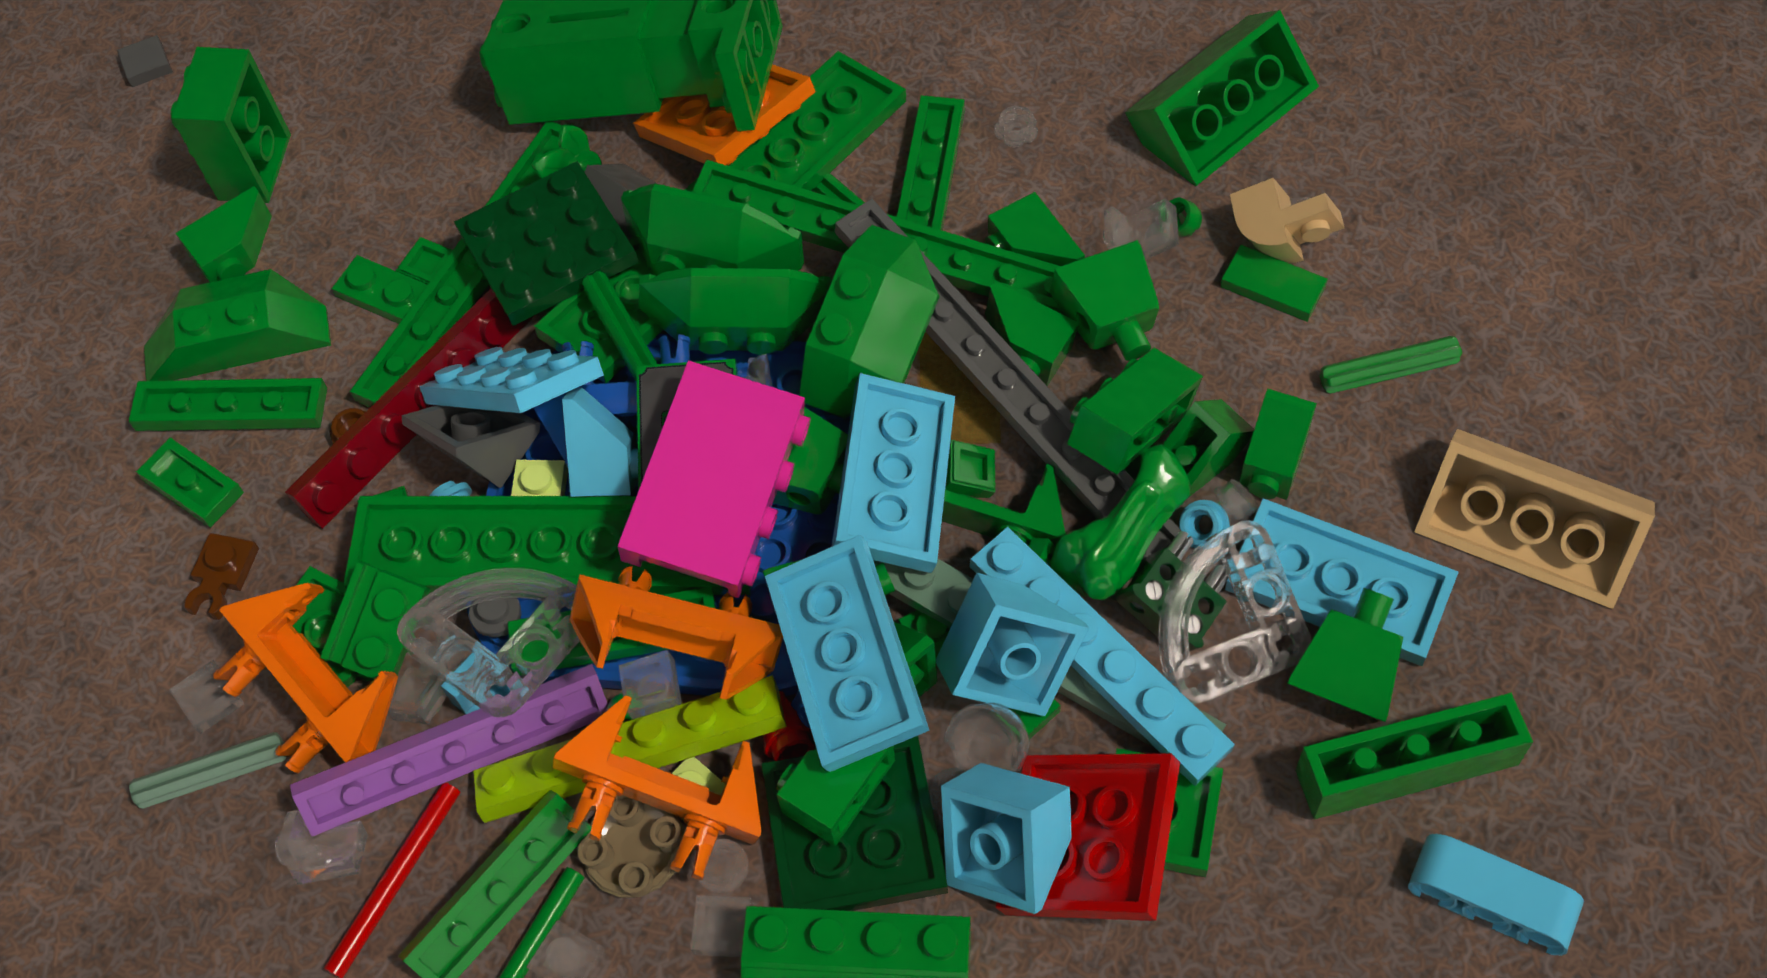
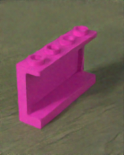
M688 360L617 546L621 561L641 567L644 560L728 588L730 596L739 598L744 584L752 587L762 557L754 555L761 537L770 538L777 519L778 510L771 508L777 490L787 491L793 474L795 463L788 461L793 445L802 447L809 429L811 418L804 416L805 397Z

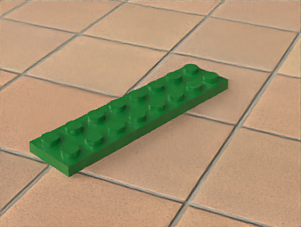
M359 496L344 579V587L347 589L356 563L364 561L371 564V566L389 571L431 588L429 594L478 595L484 590H510L515 595H575L580 574L618 584L621 571L626 567L632 566V581L637 582L645 569L650 573L652 586L649 592L664 595L712 586L714 595L728 593V588L644 560L641 567L621 561L617 546L636 496ZM744 584L740 595H750L751 586Z

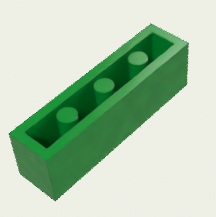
M1511 692L1305 746L1295 771L1315 820L1519 766L1533 740Z

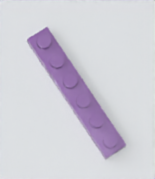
M590 664L290 785L291 794L313 837L468 774L476 769L586 726L606 712L608 703L593 665Z

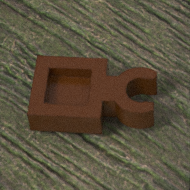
M209 533L190 575L195 582L201 583V585L194 588L187 595L185 609L190 614L196 615L201 603L206 600H213L208 613L213 619L220 620L224 615L219 609L227 605L225 598L227 589L241 591L259 550L254 541Z

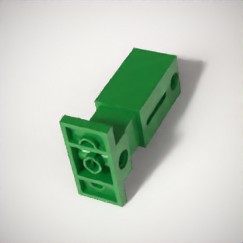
M503 0L495 19L492 20L486 40L480 47V61L483 69L489 71L494 84L496 103L500 108H503L509 125L659 112L664 98L707 94L710 107L724 106L728 114L732 113L737 131L755 130L783 25L776 0Z

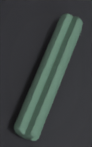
M272 732L133 779L129 783L132 801L138 808L144 809L282 762L287 756H277L275 750L284 741L278 733Z

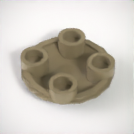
M624 795L616 796L602 830L600 841L589 839L590 831L580 842L577 854L579 860L585 866L588 877L602 891L619 898L642 897L660 889L676 873V871L670 868V864L675 858L685 831L678 816ZM594 817L591 819V821H590V823H589V825H590L591 827H592V824H593V819H594Z

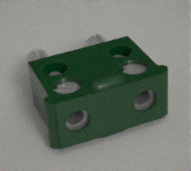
M1184 531L1178 532L1168 548L1149 555L1128 586L1118 591L1115 595L1119 604L1178 654H1185L1203 647V636L1227 602L1219 592L1231 573L1229 569L1224 571L1226 569L1224 565H1216L1206 581H1204L1183 563L1181 559L1194 542L1192 536L1187 537L1189 534Z

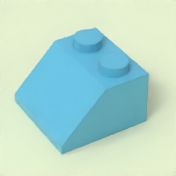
M976 573L936 658V664L952 695L1046 716L1089 627L1079 618L1023 584Z
M984 763L974 766L941 785L947 886L1033 914L1041 911L1072 838L1070 787Z

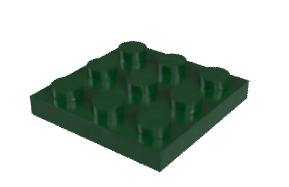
M578 161L454 221L461 238L513 326L584 291L582 281L586 275H593L596 271H601L609 278L639 263L634 248Z
M918 736L894 745V764L835 847L787 817L781 811L777 798L779 779L790 764H799L804 756L761 763L783 908L856 911L948 893Z

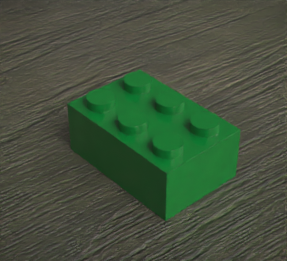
M196 47L191 64L185 69L184 83L178 100L173 103L171 108L172 124L179 131L188 147L190 155L194 157L204 175L206 183L210 185L218 200L230 201L255 186L264 202L269 203L291 133L249 49Z

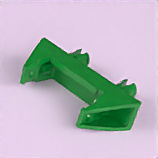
M1046 465L1040 484L1037 485L1032 498H1030L1025 513H1019L1018 511L967 495L945 490L942 522L993 538L1006 527H1009L1027 546H1029L1032 538H1048L1056 547L1057 542L1065 535V528L1053 465Z

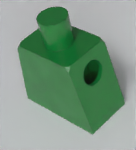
M1138 240L1055 268L1050 294L1063 313L1079 323L1077 332L1089 348L1099 349L1117 343L1126 361H1130L1133 358L1139 359L1150 351L1151 345L1144 332L1153 328L1159 311V302L1142 247Z
M804 407V416L811 418L809 429L802 447L793 445L788 461L795 463L788 489L786 492L777 490L773 503L819 515L825 512L834 495L840 493L848 434Z
M1363 588L1352 617L1331 609L1291 674L1288 684L1386 722L1403 642V636L1383 629L1394 599Z

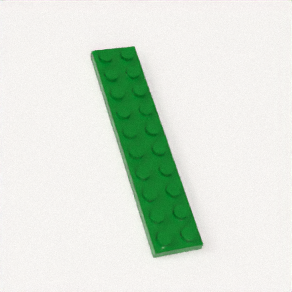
M837 51L810 76L816 92L806 99L798 110L784 117L770 129L765 137L756 140L740 153L733 163L727 166L812 191L826 174H830L906 102V89ZM698 178L685 190L692 192ZM631 238L629 242L637 254L639 263L608 279L646 345H648L663 329L639 309V278L641 275L652 274L657 276V274L652 273L636 243ZM585 291L560 302L534 325L537 337L560 353L563 352V344L566 342L571 343L577 356L580 355L581 341L594 344L593 356L598 357L604 376L598 379L604 383H608L626 366Z

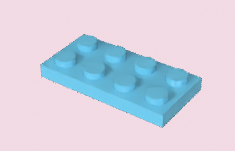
M494 347L477 353L474 356L476 362L468 366L462 367V364H455L434 373L435 380L419 387L426 404L522 413L604 376L598 357L577 356L575 350L551 354L550 349L527 353L525 348L503 352L502 347Z
M862 373L859 374L854 389L832 546L861 535L868 543L873 560L923 572H933L938 560L955 396Z
M1263 498L1228 577L1225 590L1321 627L1331 609L1352 617L1363 588L1394 599L1383 629L1403 636L1399 658L1423 666L1458 571Z
M857 535L765 576L823 768L829 772L930 731L868 543L861 535Z

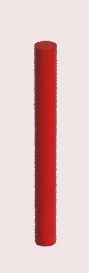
M446 782L441 784L323 968L325 971L338 978H344L461 792L457 788Z

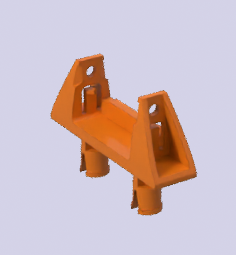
M632 566L626 567L619 575L618 584L579 575L570 622L597 668L603 669L613 638L622 637L724 663L726 670L720 698L725 700L747 689L774 671L783 640L780 625L749 617L752 612V602L746 594L739 607H734L733 596L726 593L720 599L719 609L649 592L652 586V577L646 569L637 582L632 581Z
M312 583L296 585L222 606L219 611L243 638L244 646L220 669L213 673L214 679L228 680L222 689L228 694L237 697L267 667L305 713L306 723L275 750L277 756H292L285 766L295 773H300L328 743L345 763L375 751L398 680L395 672L380 671L378 676L366 688L357 691L353 695L327 662L320 658L321 655L302 633H298L293 627L307 611L306 606L319 593L322 594L325 591L321 585Z
M626 695L555 753L552 768L582 779V782L586 784L573 817L567 825V829L577 834L589 812L594 811L595 815L589 839L600 841L602 830L616 796L624 795L684 818V821L688 824L675 858L670 864V868L679 873L690 852L696 850L691 878L703 880L704 871L718 835L725 834L751 845H754L761 835L750 743L743 741L740 745L729 776L722 778L721 782L725 786L721 795L710 792V788L627 756L622 758L611 754L615 742L620 743L622 737L618 734L632 700V697Z

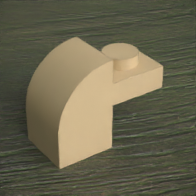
M1271 178L1230 194L1235 221L1242 234L1259 252L1287 263L1304 261L1300 244L1322 241L1330 233L1344 229L1341 212L1326 193L1291 205L1290 197L1277 181Z

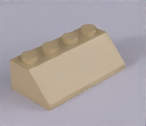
M1457 429L1414 532L1613 609L1655 517V502Z

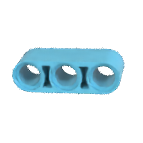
M1430 834L1426 837L1408 884V889L1418 897H1420L1422 892L1440 900L1438 905L1471 920H1474V917L1477 916L1493 923V930L1528 944L1530 939L1548 947L1546 953L1559 956L1567 954L1584 904V899L1579 893L1561 883L1458 839L1441 834Z

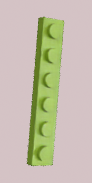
M772 675L761 679L727 700L721 699V692L624 722L618 734L622 737L620 743L615 742L611 754L622 758L627 756L655 768H660L787 727L779 688ZM570 740L474 770L476 812L482 821L487 823L534 808L550 790L556 792L562 798L583 792L586 784L582 782V779L552 768L555 753Z

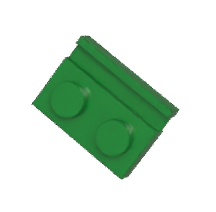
M364 561L357 562L320 658L341 664L344 668L375 679L380 671L395 672L398 676L431 588L389 571L371 566V564Z

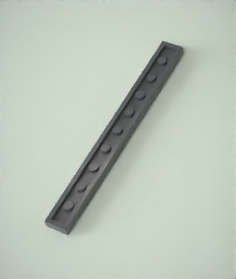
M872 198L835 223V234L848 248L871 225L908 237ZM921 251L940 296L925 332L1046 464L1053 465L1054 473L1097 520L1107 517L1135 480L1124 469L1119 474H1115L1067 444L1074 426L1070 422L1071 411ZM1170 518L1150 543L1139 565L1140 567L1149 555L1168 548L1178 532L1181 531Z

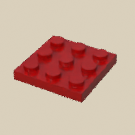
M1172 753L1025 755L1021 774L1070 787L1072 838L1041 911L1033 914L996 902V908L1006 916L1156 921L1180 762Z

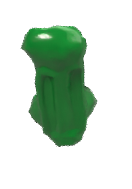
M1162 444L1150 447L1142 454L1140 471L1134 483L1107 517L1093 521L1078 530L1069 531L1057 542L1049 562L1050 566L1079 595L1096 600H1105L1120 590L1134 576L1154 537L1174 511L1191 494L1192 487L1189 478L1177 455Z

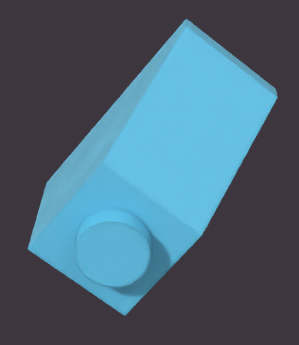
M577 387L567 392L562 399L571 497L631 495L638 482V449L635 446V433L582 387Z

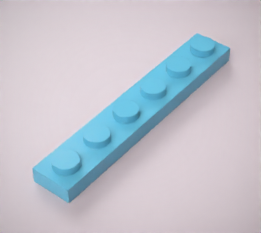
M1006 527L970 559V568L975 573L1023 584L1087 624L1089 629L1071 666L1160 753H1172L1180 762L1179 772L1194 786L1233 750L1235 744L1009 527Z

